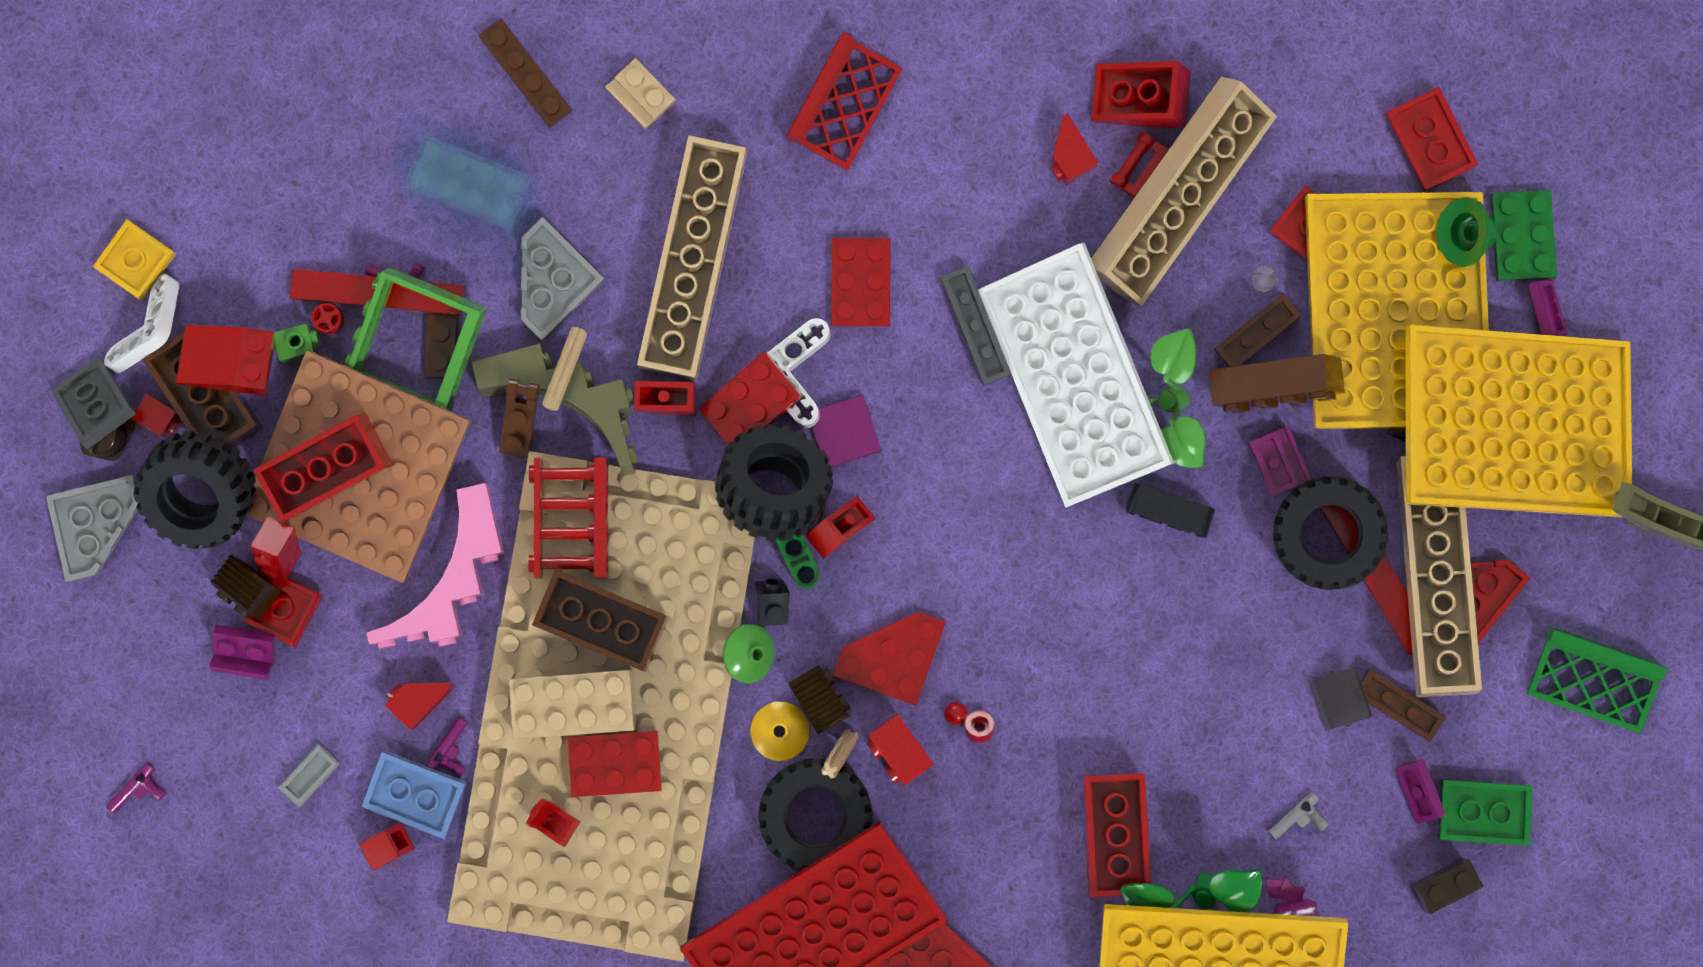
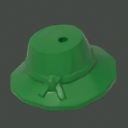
M1469 197L1451 201L1441 212L1436 230L1439 250L1449 262L1460 267L1476 264L1486 253V250L1494 244L1497 236L1496 224L1489 217L1482 203Z

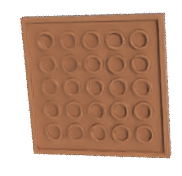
M306 350L261 465L363 412H366L393 465L283 523L295 527L296 535L299 539L401 583H405L463 443L471 419L311 350ZM256 477L254 484L256 497L247 516L263 523L267 517L280 521Z

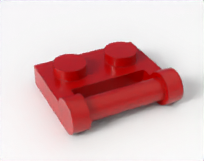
M1141 132L1137 137L1138 143L1118 173H1114L1109 180L1113 185L1133 198L1136 197L1169 150L1144 132ZM1149 149L1155 154L1133 185L1127 179L1146 150Z

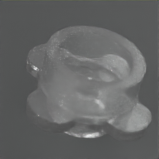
M1256 267L1251 274L1252 279L1248 280V285L1254 286L1258 291L1266 292L1276 289V283L1280 282V277L1276 276V270L1270 267Z

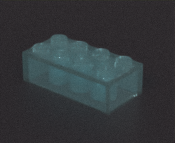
M425 133L402 188L413 196L515 237L537 182L534 177Z

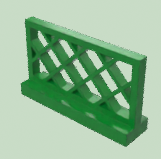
M1549 626L1545 636L1547 639L1532 676L1527 695L1641 734L1661 679L1664 680L1668 668L1662 664ZM1552 647L1562 650L1567 659L1566 662L1554 668L1551 667L1548 661ZM1569 653L1577 655V657L1571 659ZM1583 659L1591 660L1596 671L1580 678L1574 663ZM1597 663H1600V664H1603V665H1606V666L1599 669ZM1545 664H1546L1548 670L1545 671V672H1543L1544 667H1545ZM1570 666L1576 680L1561 687L1555 672ZM1613 668L1618 669L1624 681L1608 687L1602 673ZM1625 672L1634 676L1627 678ZM1551 675L1557 689L1547 694L1536 691L1539 680ZM1599 676L1604 690L1589 696L1583 682ZM1640 678L1650 680L1651 684L1648 692L1636 697L1630 683ZM1579 684L1585 699L1575 704L1568 702L1563 691ZM1626 685L1633 699L1617 706L1611 692ZM1560 693L1563 700L1553 696ZM1607 694L1613 709L1604 713L1596 712L1592 701ZM1644 700V703L1641 707L1639 702ZM1588 703L1590 709L1582 707V705ZM1636 704L1639 711L1636 725L1625 722L1620 711ZM1616 713L1619 719L1611 717L1610 715Z

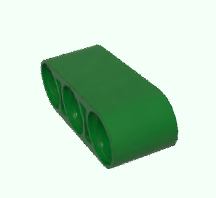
M793 534L791 540L781 541V538H775L795 583L804 589L814 587L819 581V570L803 535L796 537ZM792 540L799 541L803 547L802 552L798 556L788 555L786 552L788 542ZM810 567L815 573L813 581L807 584L799 581L798 572L801 568Z

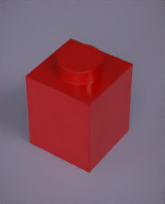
M147 393L135 410L136 414L131 417L132 420L166 439L169 435L177 433L182 425V421L174 408Z
M402 823L396 824L359 844L365 859L369 862L373 871L415 849Z

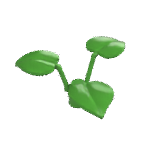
M1184 329L1165 335L1154 343L1150 355L1151 364L1156 372L1165 374L1163 379L1171 388L1163 390L1158 398H1149L1148 400L1150 404L1159 403L1160 407L1166 412H1173L1169 419L1170 426L1163 428L1161 432L1174 463L1183 467L1199 468L1204 466L1206 446L1203 426L1197 419L1190 416L1179 417L1176 420L1178 416L1182 415V410L1186 409L1190 404L1188 391L1181 388L1179 384L1189 380L1196 365L1194 336L1191 329Z

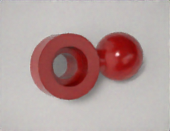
M952 702L946 706L944 710L945 720L954 726L965 725V734L971 741L982 743L992 738L995 722L990 714L984 711L968 714L966 707L959 702ZM980 727L984 731H976L975 729Z

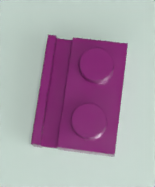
M1289 425L1248 442L1271 497L1312 480Z

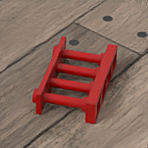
M534 458V465H529V483H534V554L529 555L528 558L529 572H534V578L543 579V569H589V572H594V578L608 579V459L594 458V465H589V468H543V460L541 458ZM543 480H589V483H594V495H589V498H543ZM589 509V512H594V524H589V527L543 528V510ZM589 539V542H594V554H589V557H543V540Z

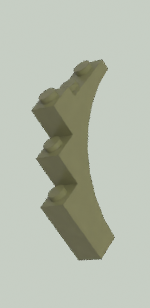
M540 343L471 362L477 388L483 398L506 394L510 377L519 379L521 383L525 384L530 382L539 383V397L544 398L555 371L550 353H544ZM581 361L576 362L561 404L571 407L590 420L606 437L615 452L624 476L636 473L633 463L638 462L634 445H628L626 437L631 435L627 417L633 415L631 405H634L632 388H626L622 379L595 386L591 370H585Z
M1622 482L1620 490L1616 492L1614 497L1613 511L1627 519L1626 524L1637 531L1669 538L1680 546L1703 551L1702 515L1659 499L1633 484Z

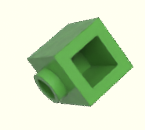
M308 324L274 332L278 359L284 364L302 360L306 350L318 353L317 348L321 347L318 331L312 330V327Z

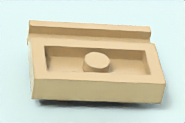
M636 58L615 76L612 82L605 86V89L645 130L676 102V99Z

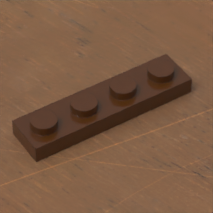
M502 18L478 35L549 128L572 112L571 107Z

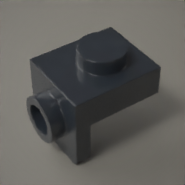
M777 578L756 581L758 625H788L790 592L785 582Z

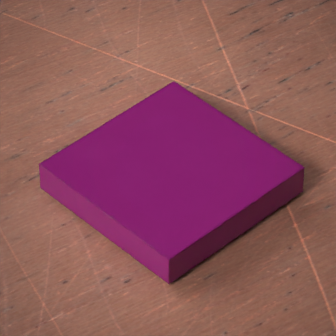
M864 395L819 409V420L812 426L816 442L820 445L819 451L826 453L829 458L828 464L832 467L881 452ZM808 412L807 414L810 420L812 418L811 412Z

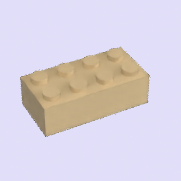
M632 670L509 679L513 740L636 730Z

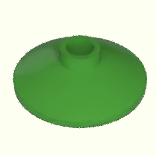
M755 624L741 625L730 633L723 649V662L727 672L733 679L742 683H754L767 675L772 667L775 655L774 643L770 634L763 627Z

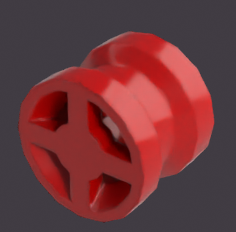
M330 303L320 304L312 312L311 320L314 327L324 334H335L344 325L343 313L339 308Z

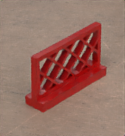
M843 32L829 54L789 128L785 139L798 143L848 171L903 68L853 40V37ZM853 49L864 55L866 67L852 70L849 57ZM870 59L876 61L877 63L872 65ZM846 64L848 72L841 73ZM884 66L893 71L894 74H892L888 82L877 85L873 68ZM868 70L873 86L858 90L853 74ZM849 75L854 92L838 96L835 86L837 79ZM885 87L882 95H880L879 88ZM832 90L834 97L827 99ZM874 90L878 102L875 107L864 110L859 94ZM855 95L859 112L844 116L840 99ZM835 101L840 117L824 121L821 111L823 105ZM872 112L867 120L865 114ZM861 115L864 125L862 132L850 136L845 119ZM818 116L820 123L813 124ZM841 121L846 137L830 141L826 125ZM822 127L826 143L814 145L805 140L810 129ZM858 137L855 145L853 146L851 139ZM847 141L850 154L845 162L835 157L832 148L833 144ZM827 146L829 153L821 148Z

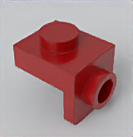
M541 798L531 809L526 824L565 847L581 821L557 804Z

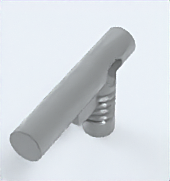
M1311 791L1275 824L1268 833L1277 840L1295 822L1303 828L1310 821L1314 823L1320 832L1323 831L1329 823L1313 807L1319 801V798ZM1308 802L1310 810H1302L1301 805Z

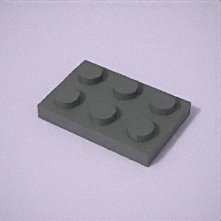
M99 356L51 390L80 443L87 450L136 414L109 368L104 365V361Z

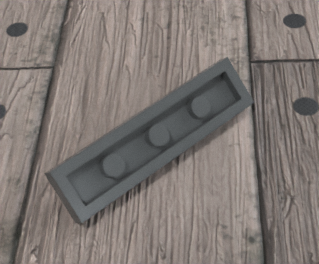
M966 266L941 276V281L983 386L1011 376L1010 369L969 267Z

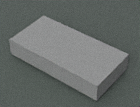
M317 744L279 785L278 789L301 808L341 763L321 744Z

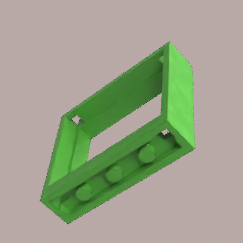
M391 267L383 270L381 273L378 272L377 278L372 284V289H375L372 300L369 299L364 306L362 316L365 317L362 327L359 326L354 334L353 343L356 345L353 353L348 354L344 362L346 363L345 366L450 410L488 308ZM393 283L467 313L436 400L363 370Z

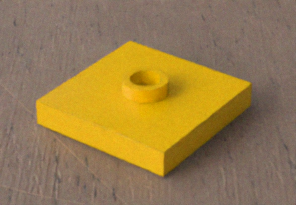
M126 219L92 267L143 301L151 290L152 285L162 275L176 253Z

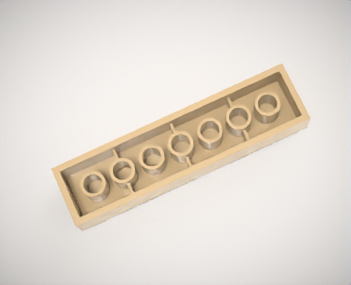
M1221 76L1091 258L1099 279L1123 300L1143 306L1276 119L1277 115L1242 81Z
M688 136L637 366L639 369L693 381L698 379L747 160L746 147Z
M1401 456L1396 462L1416 697L1477 694L1482 691L1466 508L1406 504V456Z

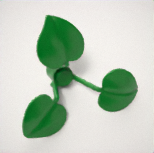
M1260 869L1251 871L1226 870L1215 875L1201 873L1196 877L1195 885H1189L1188 890L1175 903L1173 892L1157 884H1125L1121 886V894L1126 905L1178 908L1192 895L1195 904L1204 908V910H1210V906L1216 901L1217 903L1223 902L1225 908L1229 911L1246 912L1251 910L1259 900L1262 889V875Z

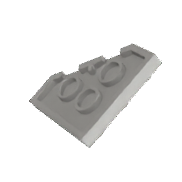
M542 217L522 236L521 320L543 342L605 279Z
M135 475L46 496L65 582H73L99 574L138 511L136 506L139 502L135 501L133 493L136 487L134 484Z

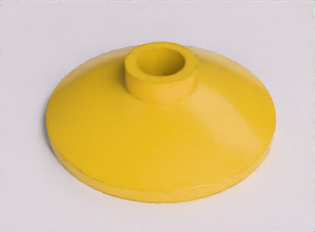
M773 702L762 707L754 716L750 729L751 739L757 751L764 757L775 761L789 760L801 753L808 742L810 733L809 723L804 713L795 705L787 702ZM780 725L785 728V735L783 737H777L774 734L776 726Z

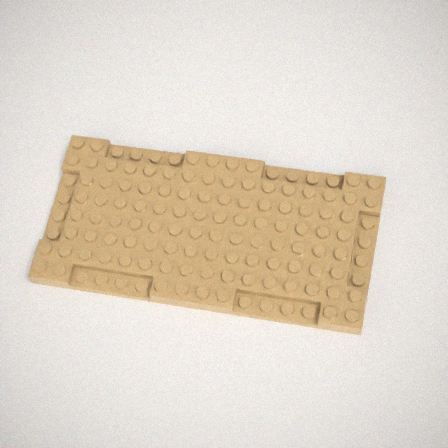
M529 451L500 627L498 626L478 741L479 750L460 860L457 863L447 922L624 950V952L683 962L685 956L680 951L682 944L688 941L732 680L723 662V649L730 633L741 626L755 537L749 536V531L745 529L740 531L734 526L735 521L733 519L729 521L724 516V508H720L716 500L717 493L715 492L714 481H703L636 469V473L624 476L620 467L608 465V579L594 578V572H589V569H543V579L534 578V572H529L528 568L529 555L534 554V483H529V465H534V458H541L543 460V468H589V465H594V462ZM543 480V498H589V495H594V483H589V480ZM589 509L543 510V528L589 527V524H594V512H589ZM589 539L543 540V557H589V554H594V542H589ZM555 570L669 616L646 672L532 626ZM632 670L636 730L513 740L509 679ZM658 731L662 791L571 797L568 737ZM541 798L557 804L581 821L565 847L526 824L531 809Z

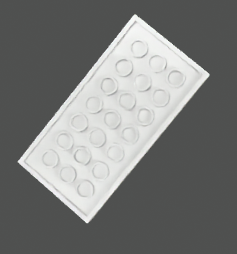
M1085 243L1077 244L978 289L1065 508L1174 463Z

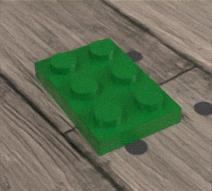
M1551 190L1492 193V219L1497 228V236L1494 242L1496 281L1557 278Z
M1441 780L1440 801L1446 815L1439 818L1438 839L1530 846L1533 786Z

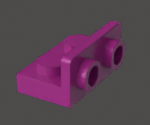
M216 625L213 631L214 654L210 661L209 669L216 672L268 679L275 661V634Z

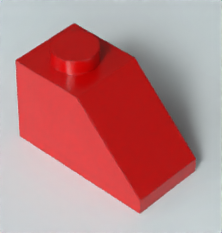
M1068 113L1062 117L1051 160L1053 165L1050 166L1057 181L1063 180L1066 186L1094 170L1098 165V161Z
M634 381V411L665 416H696L697 386L694 382Z
M856 496L821 521L805 537L824 559L876 518L861 499Z
M409 683L403 686L398 684L387 695L389 701L385 706L409 730H415L455 686L452 683Z

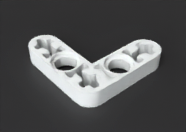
M162 274L157 278L150 291L144 325L110 348L104 359L106 367L116 373H121L164 345L171 332L179 290L178 281L167 274Z
M819 318L809 320L767 352L805 397V399L800 400L805 409H814L811 411L812 418L810 420H807L805 417L799 419L802 414L796 404L792 409L789 408L787 410L793 420L803 428L814 426L819 420L820 413L815 402L792 375L791 371L829 341L831 336L830 329L827 323ZM815 326L817 329L823 327L824 329L821 331L823 337L820 339L816 336L808 341L811 347L807 349L804 341L799 336L803 334L805 339L812 335V327ZM792 343H797L802 347L801 354L796 358H790L786 355V348Z

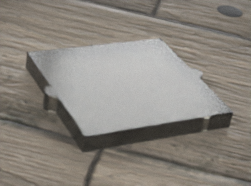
M1355 667L1337 673L1331 671L1327 676L1309 681L1325 731L1343 725L1350 727L1353 722L1372 717Z

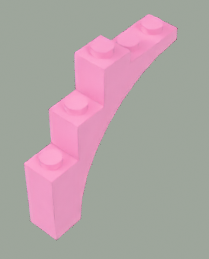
M487 483L457 489L459 506L458 536L452 558L441 580L428 597L409 614L390 625L367 632L369 644H378V649L395 646L396 639L406 637L407 642L424 639V633L428 632L429 641L432 643L438 642L439 647L455 644L456 637L463 636L455 601H459L460 605L477 602L476 596L484 594L476 560L480 559L481 564L498 561V555L504 554L490 487Z

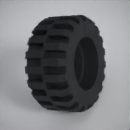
M775 424L764 425L762 429L759 426L749 428L747 434L741 432L735 436L734 441L730 442L726 447L715 482L716 500L718 506L724 508L723 514L727 520L733 519L735 521L734 526L740 531L745 529L749 531V536L755 538L763 536L767 541H775V538H781V541L791 540L793 534L796 537L806 534L807 530L813 528L818 523L819 518L822 517L833 486L832 466L828 464L829 458L826 453L819 451L820 445L813 439L808 440L805 433L799 430L796 433L790 430L791 427L784 425L781 428H775ZM761 470L776 471L790 478L799 491L790 495H773L757 487L749 475Z
M184 431L181 436L179 433L169 435L166 440H161L146 458L134 482L136 486L133 491L134 499L136 502H139L136 508L140 516L144 515L146 517L144 522L150 529H156L158 531L156 534L162 539L167 537L172 540L171 543L181 546V544H186L187 548L198 549L200 545L203 548H211L216 543L223 544L232 535H235L249 513L253 500L256 497L254 473L252 471L248 472L251 466L246 458L242 459L239 456L241 452L235 446L231 448L225 444L227 440L218 437V439L212 438L211 433L202 431L200 435H196L195 431ZM191 475L203 480L213 489L219 503L201 505L186 499L175 487L172 476Z
M1335 476L1315 478L1296 487L1279 506L1273 523L1275 551L1286 570L1304 584L1324 590L1344 589L1365 580L1369 574L1374 572L1380 560L1383 559L1389 536L1387 532V518L1383 513L1381 504L1371 492L1355 481ZM1324 505H1336L1346 509L1354 517L1358 526L1359 535L1355 548L1349 555L1337 561H1323L1314 557L1306 549L1302 540V526L1306 517L1313 510Z
M804 759L782 769L767 785L758 811L760 832L767 844V848L784 865L786 864L794 870L801 871L871 827L872 805L869 794L858 776L844 765L835 778H830L828 775H823L821 771L826 759ZM811 787L824 788L834 793L840 800L844 810V821L838 834L831 840L820 844L807 843L799 839L792 832L788 823L787 814L792 799L802 790Z

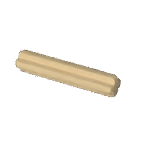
M572 327L542 402L546 409L557 411L560 407L587 337L586 331L579 327Z
M850 729L843 731L824 762L821 770L823 775H828L830 778L837 776L858 739L857 732L852 733Z

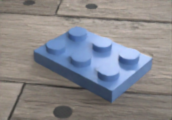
M384 750L380 755L361 807L445 839L467 782Z

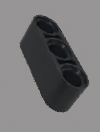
M1134 483L1125 512L1132 515L1138 514L1141 518L1159 524L1165 523L1168 524V527L1189 534L1193 532L1196 533L1195 536L1207 538L1215 509Z

